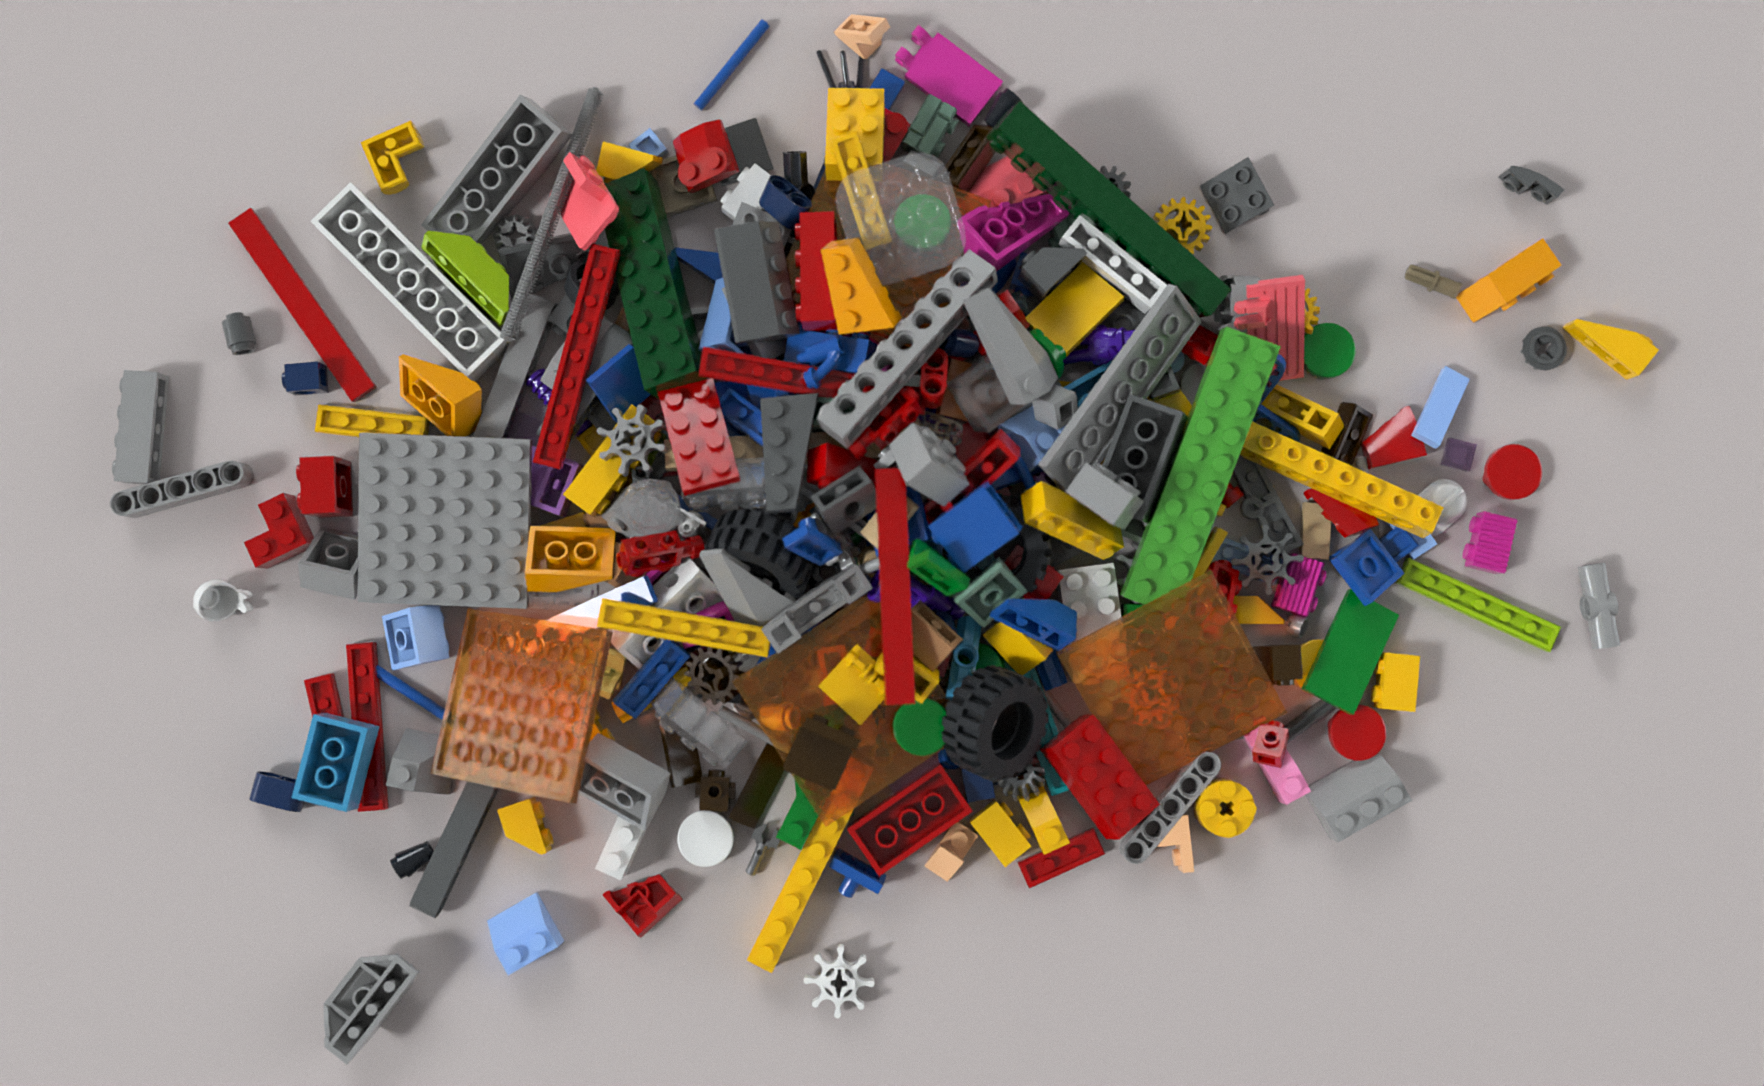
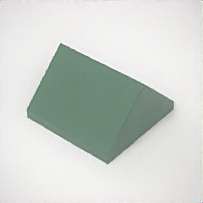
M998 557L970 580L967 589L955 593L954 600L984 628L994 620L990 617L991 611L1007 599H1019L1028 591Z

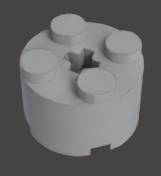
M1222 275L1219 279L1232 290L1213 312L1214 321L1220 322L1221 325L1217 328L1219 331L1224 327H1229L1240 332H1247V329L1241 330L1234 327L1235 318L1251 314H1237L1234 312V305L1237 301L1248 300L1246 285L1258 284V281L1261 279L1258 276Z

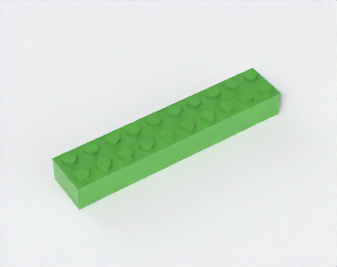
M1224 327L1220 330L1149 523L1145 527L1120 595L1178 617L1281 346L1229 327Z

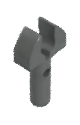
M767 823L758 826L754 830L751 838L755 839L757 846L746 868L747 874L755 876L766 851L770 848L777 849L780 839L776 838L779 832L777 827L772 838L767 840L766 843L763 842L762 834Z

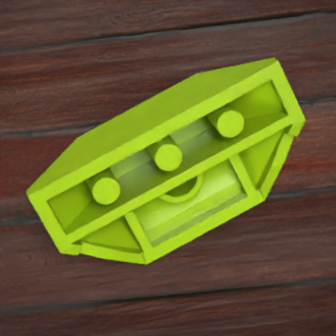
M427 231L424 234L422 250L431 256L433 262L442 273L485 316L494 321L498 326L503 325L509 310V275L500 263H496L487 254L485 248L480 243H476L470 236Z

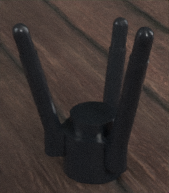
M818 50L817 56L829 87L836 88L821 50ZM842 50L840 57L843 82H840L838 87L862 88L864 59L859 56L855 86L854 81L849 80L846 53Z

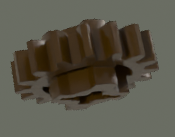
M701 646L690 654L691 659L685 663L690 669L684 672L685 676L691 677V681L687 685L696 688L693 694L696 696L701 693L704 703L711 698L713 705L719 702L725 704L740 693L739 689L745 684L739 679L746 675L745 672L739 671V667L743 662H736L734 659L737 653L732 652L729 654L727 650Z

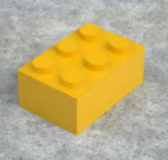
M828 88L825 149L827 181H843L830 139L855 130L858 131L873 181H883L884 89Z

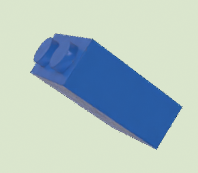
M987 480L935 518L928 527L934 542L942 545L948 552L947 557L950 563L955 568L959 567L964 573L1019 534L1023 526Z

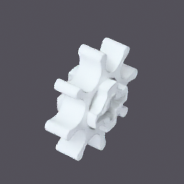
M843 944L838 945V957L834 961H826L820 952H816L814 960L822 966V972L817 976L808 974L804 976L805 984L815 983L821 988L820 995L812 1000V1006L816 1008L821 1001L826 999L833 1001L836 1006L835 1018L841 1017L840 1006L844 1001H853L858 1009L862 1010L864 1008V1001L858 998L856 991L861 986L873 987L875 984L874 978L865 979L857 973L859 966L866 963V955L861 954L855 962H847L843 957ZM838 969L841 970L843 980L840 992L837 991V983L834 981L838 975Z

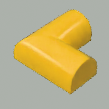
M411 120L360 142L381 192L386 195L399 193L409 186L399 159L425 148L420 133Z

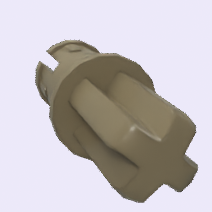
M1414 264L1409 265L1405 272L1404 278L1406 280L1426 287L1428 292L1434 290L1453 299L1457 297L1462 286L1461 282L1444 277L1437 270L1432 272Z

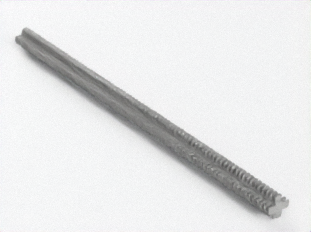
M597 87L588 89L564 158L569 152L578 158L582 156L580 153H583V147H586L584 145L587 144L585 141H588L586 138H589L588 135H590L589 132H591L593 120L597 116L598 108H600L599 105H601L600 102H602L601 99H603L602 96H604ZM562 161L530 254L519 280L520 283H518L513 302L510 305L506 321L501 330L500 338L510 343L516 341L513 337L517 338V336L514 334H519L516 332L520 331L517 328H521L518 325H522L519 321L523 322L520 318L524 319L521 315H526L522 312H527L524 309H528L525 305L529 306L526 302L530 303L527 299H531L528 296L532 295L529 293H533L531 291L534 290L532 286L536 287L533 283L537 284L534 280H538L535 277H539L536 274H540L538 271H541L538 267L542 268L540 264H544L541 262L545 261L542 258H546L543 255H547L544 252H548L546 249H549V247L547 246H550L549 243L552 242L548 239H553L550 237L554 236L551 233H555L552 230H556L554 228L557 227L555 224H558L556 221H559V215L562 214L558 211H563L560 209L564 208L561 205H565L562 202H566L564 200L567 199L565 196H568L566 193H569L570 184L573 183L571 181L574 180L571 178L573 176L564 161Z

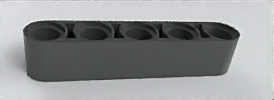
M613 324L606 331L595 347L587 379L628 344L633 346L629 332L617 324ZM587 381L570 442L600 401ZM543 422L537 430V437L540 436Z

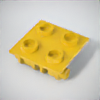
M856 644L818 687L861 725L884 700V679L881 674L875 671L876 661Z

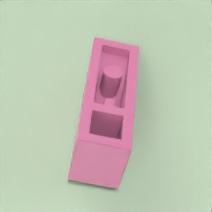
M1264 715L1240 726L1251 752L1255 745L1260 723L1267 724L1268 720ZM1266 738L1269 742L1275 741L1274 739ZM1287 749L1281 768L1258 763L1278 802L1287 805L1311 792Z

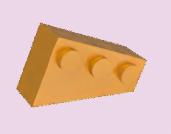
M859 238L831 241L822 248L821 252L838 333L846 334L894 328L902 319V316L898 310H895L890 301L889 293L875 273L876 269Z
M1542 238L1497 267L1488 275L1476 281L1473 285L1461 291L1456 299L1474 323L1500 307L1503 311L1507 310L1518 302L1515 297L1519 295L1522 299L1535 291L1536 287L1534 284L1538 283L1541 286L1555 276L1552 272L1562 265Z

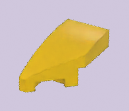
M1234 596L1233 603L1237 604V612L1229 620V624H1285V620L1259 596Z

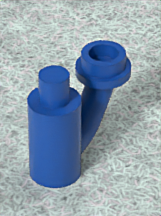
M839 335L809 345L805 348L806 352L797 355L799 364L804 365L810 362L814 366L823 362L817 370L811 367L808 368V371L804 372V380L809 389L813 387L815 389L820 388V381L837 365L840 356L845 354V347Z

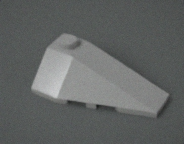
M989 287L963 300L1009 403L1026 405L1049 392L1058 376L1047 352Z
M724 549L701 551L699 556L735 622L764 627L796 601L789 593L784 592L781 595L772 589V582L767 578L760 579L750 574L749 566Z

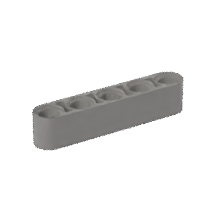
M233 460L225 461L119 491L111 497L110 508L116 515L138 518L244 488L253 481L254 473L247 464ZM239 468L240 476L234 481L232 478L233 471ZM211 475L213 484L210 488H207L206 479ZM183 483H185L186 491L181 496L179 494V488ZM155 491H158L159 499L154 503L152 496ZM130 498L132 501V506L127 511L125 504L126 501Z
M1200 750L1193 754L1156 798L1160 805L1125 835L1119 849L1127 861L1133 864L1145 861L1219 773L1221 761L1216 754L1207 750ZM1209 756L1212 760V765L1210 769L1202 771L1200 761L1203 757ZM1190 777L1194 781V787L1191 791L1184 792L1182 790V782ZM1169 799H1174L1176 802L1175 811L1169 814L1165 813V802ZM1157 821V832L1153 835H1147L1145 830L1147 823ZM1134 842L1139 843L1141 847L1139 854L1129 856L1127 853L1128 846Z

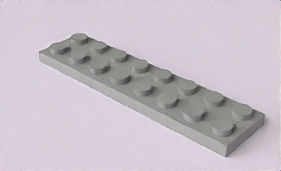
M1167 285L1038 464L1063 492L1067 493L1066 490L1085 463L1094 467L1096 463L1100 464L1107 455L1129 394L1147 399L1202 322L1177 286Z

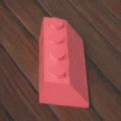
M1007 156L985 167L964 199L943 189L958 220L977 207H997L1002 202L1013 204L1022 202L1024 198L1049 193L1046 190L1043 192L1036 188L1032 183L1033 179L1027 173L1017 171L1010 163L1012 160Z

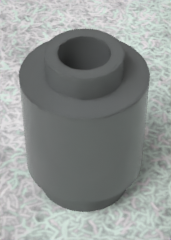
M242 312L226 315V319L221 323L228 349H231L233 355H245L254 352L256 339L250 317L244 316Z

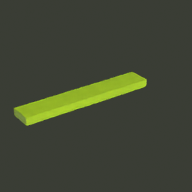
M1411 558L1405 559L1401 568L1404 574L1395 581L1396 584L1538 649L1551 652L1560 632V626Z

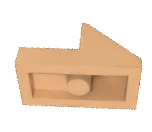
M851 14L834 33L861 58L868 59L882 44L883 34L890 28V25L886 18Z
M1184 813L1157 847L1175 845L1176 849H1172L1173 864L1178 866L1182 873L1194 872L1189 819L1188 815Z
M958 821L948 828L924 866L948 882L964 863L963 858L979 835Z

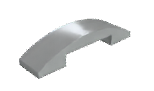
M855 564L803 595L779 613L761 630L776 652L780 653L799 640L802 633L844 604H851L871 590L872 586L859 566Z

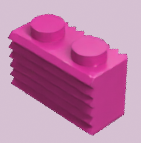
M1486 511L1478 512L1476 516H1473L1469 523V532L1472 533L1470 543L1465 545L1462 554L1463 559L1466 560L1464 566L1492 574H1505L1518 522L1517 519Z
M1290 553V554H1288V555H1290V556H1297L1298 554H1296V553ZM1304 557L1303 563H1290L1286 572L1288 576L1295 579L1296 584L1291 586L1286 579L1279 578L1271 607L1308 617L1309 612L1313 613L1318 603V597H1315L1317 587H1321L1326 578V571L1323 570L1325 563L1308 557Z

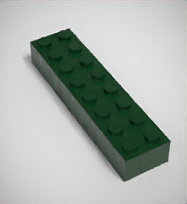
M643 168L605 184L619 207L615 220L606 226L605 233L609 248L617 249L621 252L615 274L645 391L659 399V391L709 378L698 376L702 352L699 350L700 343L659 184Z

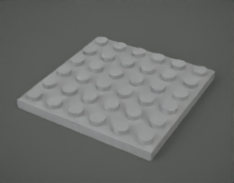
M359 433L358 602L529 608V592L526 585L525 567L531 526L532 439Z

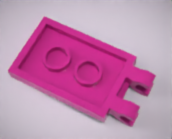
M918 25L911 33L913 35L911 40L921 48L913 57L907 49L901 46L895 54L896 58L894 61L908 70L905 74L906 80L927 96L931 94L942 100V102L957 109L956 118L970 127L1002 86L1003 81L939 32L932 38L924 28Z

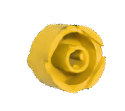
M1214 778L1193 803L1194 816L1198 823L1211 833L1226 838H1232L1246 831L1251 825L1257 810L1254 799L1248 789L1240 783L1226 778ZM1221 802L1227 804L1226 807L1228 809L1225 813L1221 811Z

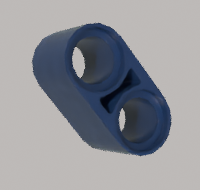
M778 175L769 177L759 199L760 206L790 230H795V223H800V213L809 212L812 206L811 200L787 179Z
M256 772L249 797L250 801L292 812H302L305 802L292 798L296 779L270 772Z

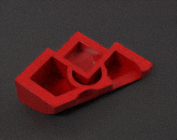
M1410 406L1400 409L1395 416L1362 441L1361 449L1363 457L1367 459L1368 470L1427 455L1424 442L1411 436L1417 421Z
M1311 488L1303 492L1307 500L1312 497L1323 509L1321 514L1327 520L1334 523L1336 530L1344 538L1362 534L1364 531L1372 530L1379 525L1376 517Z
M660 874L648 877L644 882H633L627 884L626 888L614 892L609 890L603 894L612 908L622 916L640 938L683 900Z

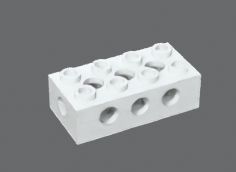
M686 557L681 559L680 566L672 567L653 586L658 602L650 606L695 614L724 600L712 578L692 559ZM608 629L604 633L617 651L639 669L666 640ZM675 641V642H677L679 645H681L682 647H684L683 644H682V642Z

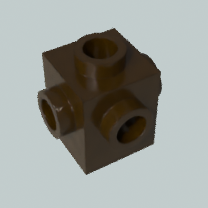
M709 769L708 774L701 776V781L696 780L695 797L700 798L699 810L729 811L730 799H735L736 782H731L732 775H725V770ZM712 786L718 787L719 794L713 792Z

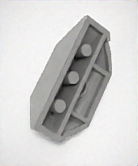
M398 954L360 957L324 1003V1047L347 1065L391 1014L408 992L420 971Z

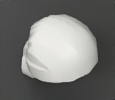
M210 580L201 584L196 590L193 607L202 618L208 621H221L227 619L238 609L243 613L253 610L252 605L246 600L251 598L253 594L248 590L237 589L232 584L223 580Z

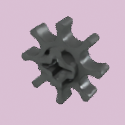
M1263 525L1264 536L1259 543L1249 542L1244 535L1240 537L1241 543L1248 546L1249 554L1244 559L1234 558L1231 560V563L1235 567L1246 565L1250 568L1249 577L1242 582L1244 588H1249L1254 580L1262 579L1267 585L1266 594L1272 596V583L1277 578L1286 579L1291 586L1296 584L1295 579L1288 576L1286 570L1292 562L1303 563L1304 557L1303 555L1290 556L1285 552L1287 543L1293 540L1291 533H1287L1282 541L1273 542L1269 538V526ZM1274 554L1272 557L1274 564L1272 566L1266 564L1263 567L1264 562L1261 558L1264 555L1270 557ZM1281 556H1283V564H1280ZM1253 557H1255V565H1254V566H1253V563H1252Z

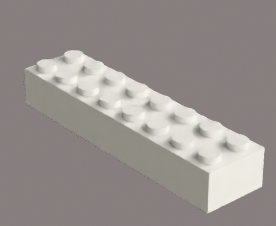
M351 182L311 220L357 269L470 380L476 382L506 352L509 342L500 338L501 331Z

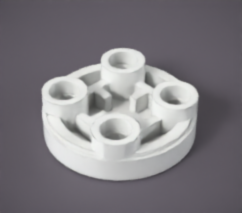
M696 811L689 815L681 824L677 836L678 847L683 857L696 866L711 867L717 865L729 855L733 848L734 831L732 825L721 812Z

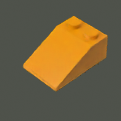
M405 354L400 355V396L446 436L466 437L475 432L482 414V389L479 384L470 380L461 372Z
M530 526L525 567L527 591L560 592L611 580L616 531L611 528Z

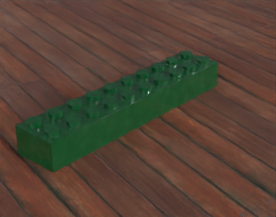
M1021 101L1009 109L986 136L990 141L989 145L994 151L999 154L1004 153L1012 160L1010 162L1017 171L1027 173L1033 179L1032 183L1036 188L1043 192L1046 190L1054 197L1053 202L1059 208L1067 209L1075 216L1073 218L1074 221L1081 215L1165 284L1177 286L1199 318L1211 316L1232 290Z

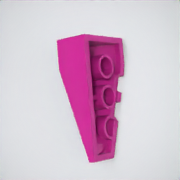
M1050 194L1024 198L1022 202L1013 204L1002 202L997 207H977L957 221L964 254L970 249L998 271L1067 218L1070 213L1059 208L1053 202L1054 197Z

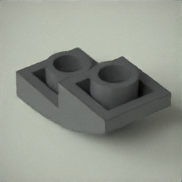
M1510 166L1499 175V178L1508 190L1519 195L1529 189L1531 195L1537 201L1544 202L1546 205L1558 198L1564 191L1561 186L1546 176L1523 167Z

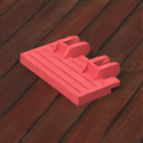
M1303 275L1260 280L1258 284L1246 285L1248 300L1235 302L1234 312L1251 315L1235 318L1234 327L1241 330L1247 329L1248 335L1281 346L1278 354L1285 359L1286 370L1280 381L1304 378L1305 279ZM1274 363L1272 371L1277 369L1278 365Z

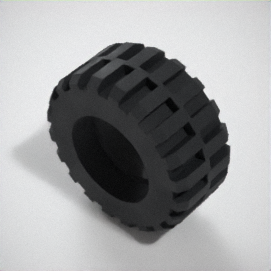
M998 493L1023 526L1019 532L1023 541L1022 559L1019 565L1011 570V572L1026 590L1031 593L1037 588L1036 578L1043 580L1046 575L1047 566L1050 565L1049 534L1025 523L1022 501L1018 497L1012 495L1005 496L1002 493ZM943 547L942 556L948 559V552ZM974 565L963 574L972 580L982 570Z
M749 508L733 509L721 515L713 528L704 550L724 549L749 566L750 574L760 579L767 578L772 582L771 588L781 595L787 592L796 600L801 598L816 564L785 548L783 541L784 537L799 529V527L796 528L787 519L779 518V515L764 513L763 510L759 509L754 511Z
M991 665L977 669L972 672V676L968 675L961 681L962 685L955 688L952 693L954 695L953 698L947 702L945 707L947 710L946 716H943L942 719L944 730L941 731L942 740L945 742L944 748L951 761L961 768L990 781L1006 780L1012 778L1013 774L1016 775L1024 770L1023 767L1029 765L1034 759L1033 755L1035 752L1039 751L1042 737L1045 738L1047 731L1045 729L1049 716L1046 712V709H1048L1047 701L1040 686L1026 676L1001 666Z

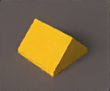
M999 621L994 623L983 634V637L1015 672L1024 675L1040 664L1053 651L1052 648Z

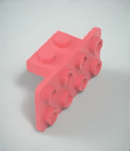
M569 152L563 161L573 176L571 178L574 180L571 181L573 183L570 184L569 193H566L568 194V196H565L567 199H564L566 202H562L565 204L561 205L564 208H560L563 211L558 212L562 213L561 217L578 247L582 250H587L592 243L597 241L600 233L606 226L615 220L619 207L603 183L602 177L595 170L593 163L584 155L578 158Z

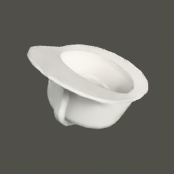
M1449 479L1436 480L1418 494V496L1444 507L1435 529L1431 533L1432 536H1437L1444 532L1466 510V494L1455 481Z

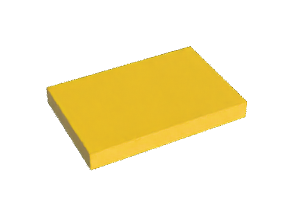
M1082 262L1025 318L1032 330L1035 328L1040 329L1055 345L1062 346L1067 357L1124 301V296Z

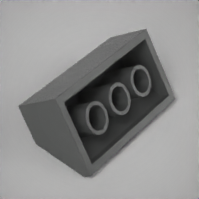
M756 221L715 229L714 233L735 343L776 342L800 334L779 223Z
M1129 394L1102 466L1117 475L1114 480L1117 483L1122 479L1140 491L1137 497L1142 499L1144 503L1133 518L1149 523L1188 416L1182 411Z

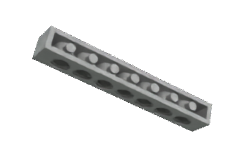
M970 249L963 256H959L953 262L951 270L935 282L933 290L916 303L914 311L907 318L900 320L895 328V332L888 339L881 341L876 349V353L869 360L861 363L857 374L850 381L842 384L838 395L831 402L823 405L817 417L821 428L848 449L969 314L963 300L989 287L991 289L998 282L996 268ZM961 282H968L964 287L957 286ZM942 303H950L945 308L938 307ZM922 324H931V326L926 329L919 328ZM905 344H912V347L907 350L900 349ZM893 365V368L889 371H882L884 366ZM874 386L872 391L862 392L865 387ZM855 407L852 413H843L846 408Z

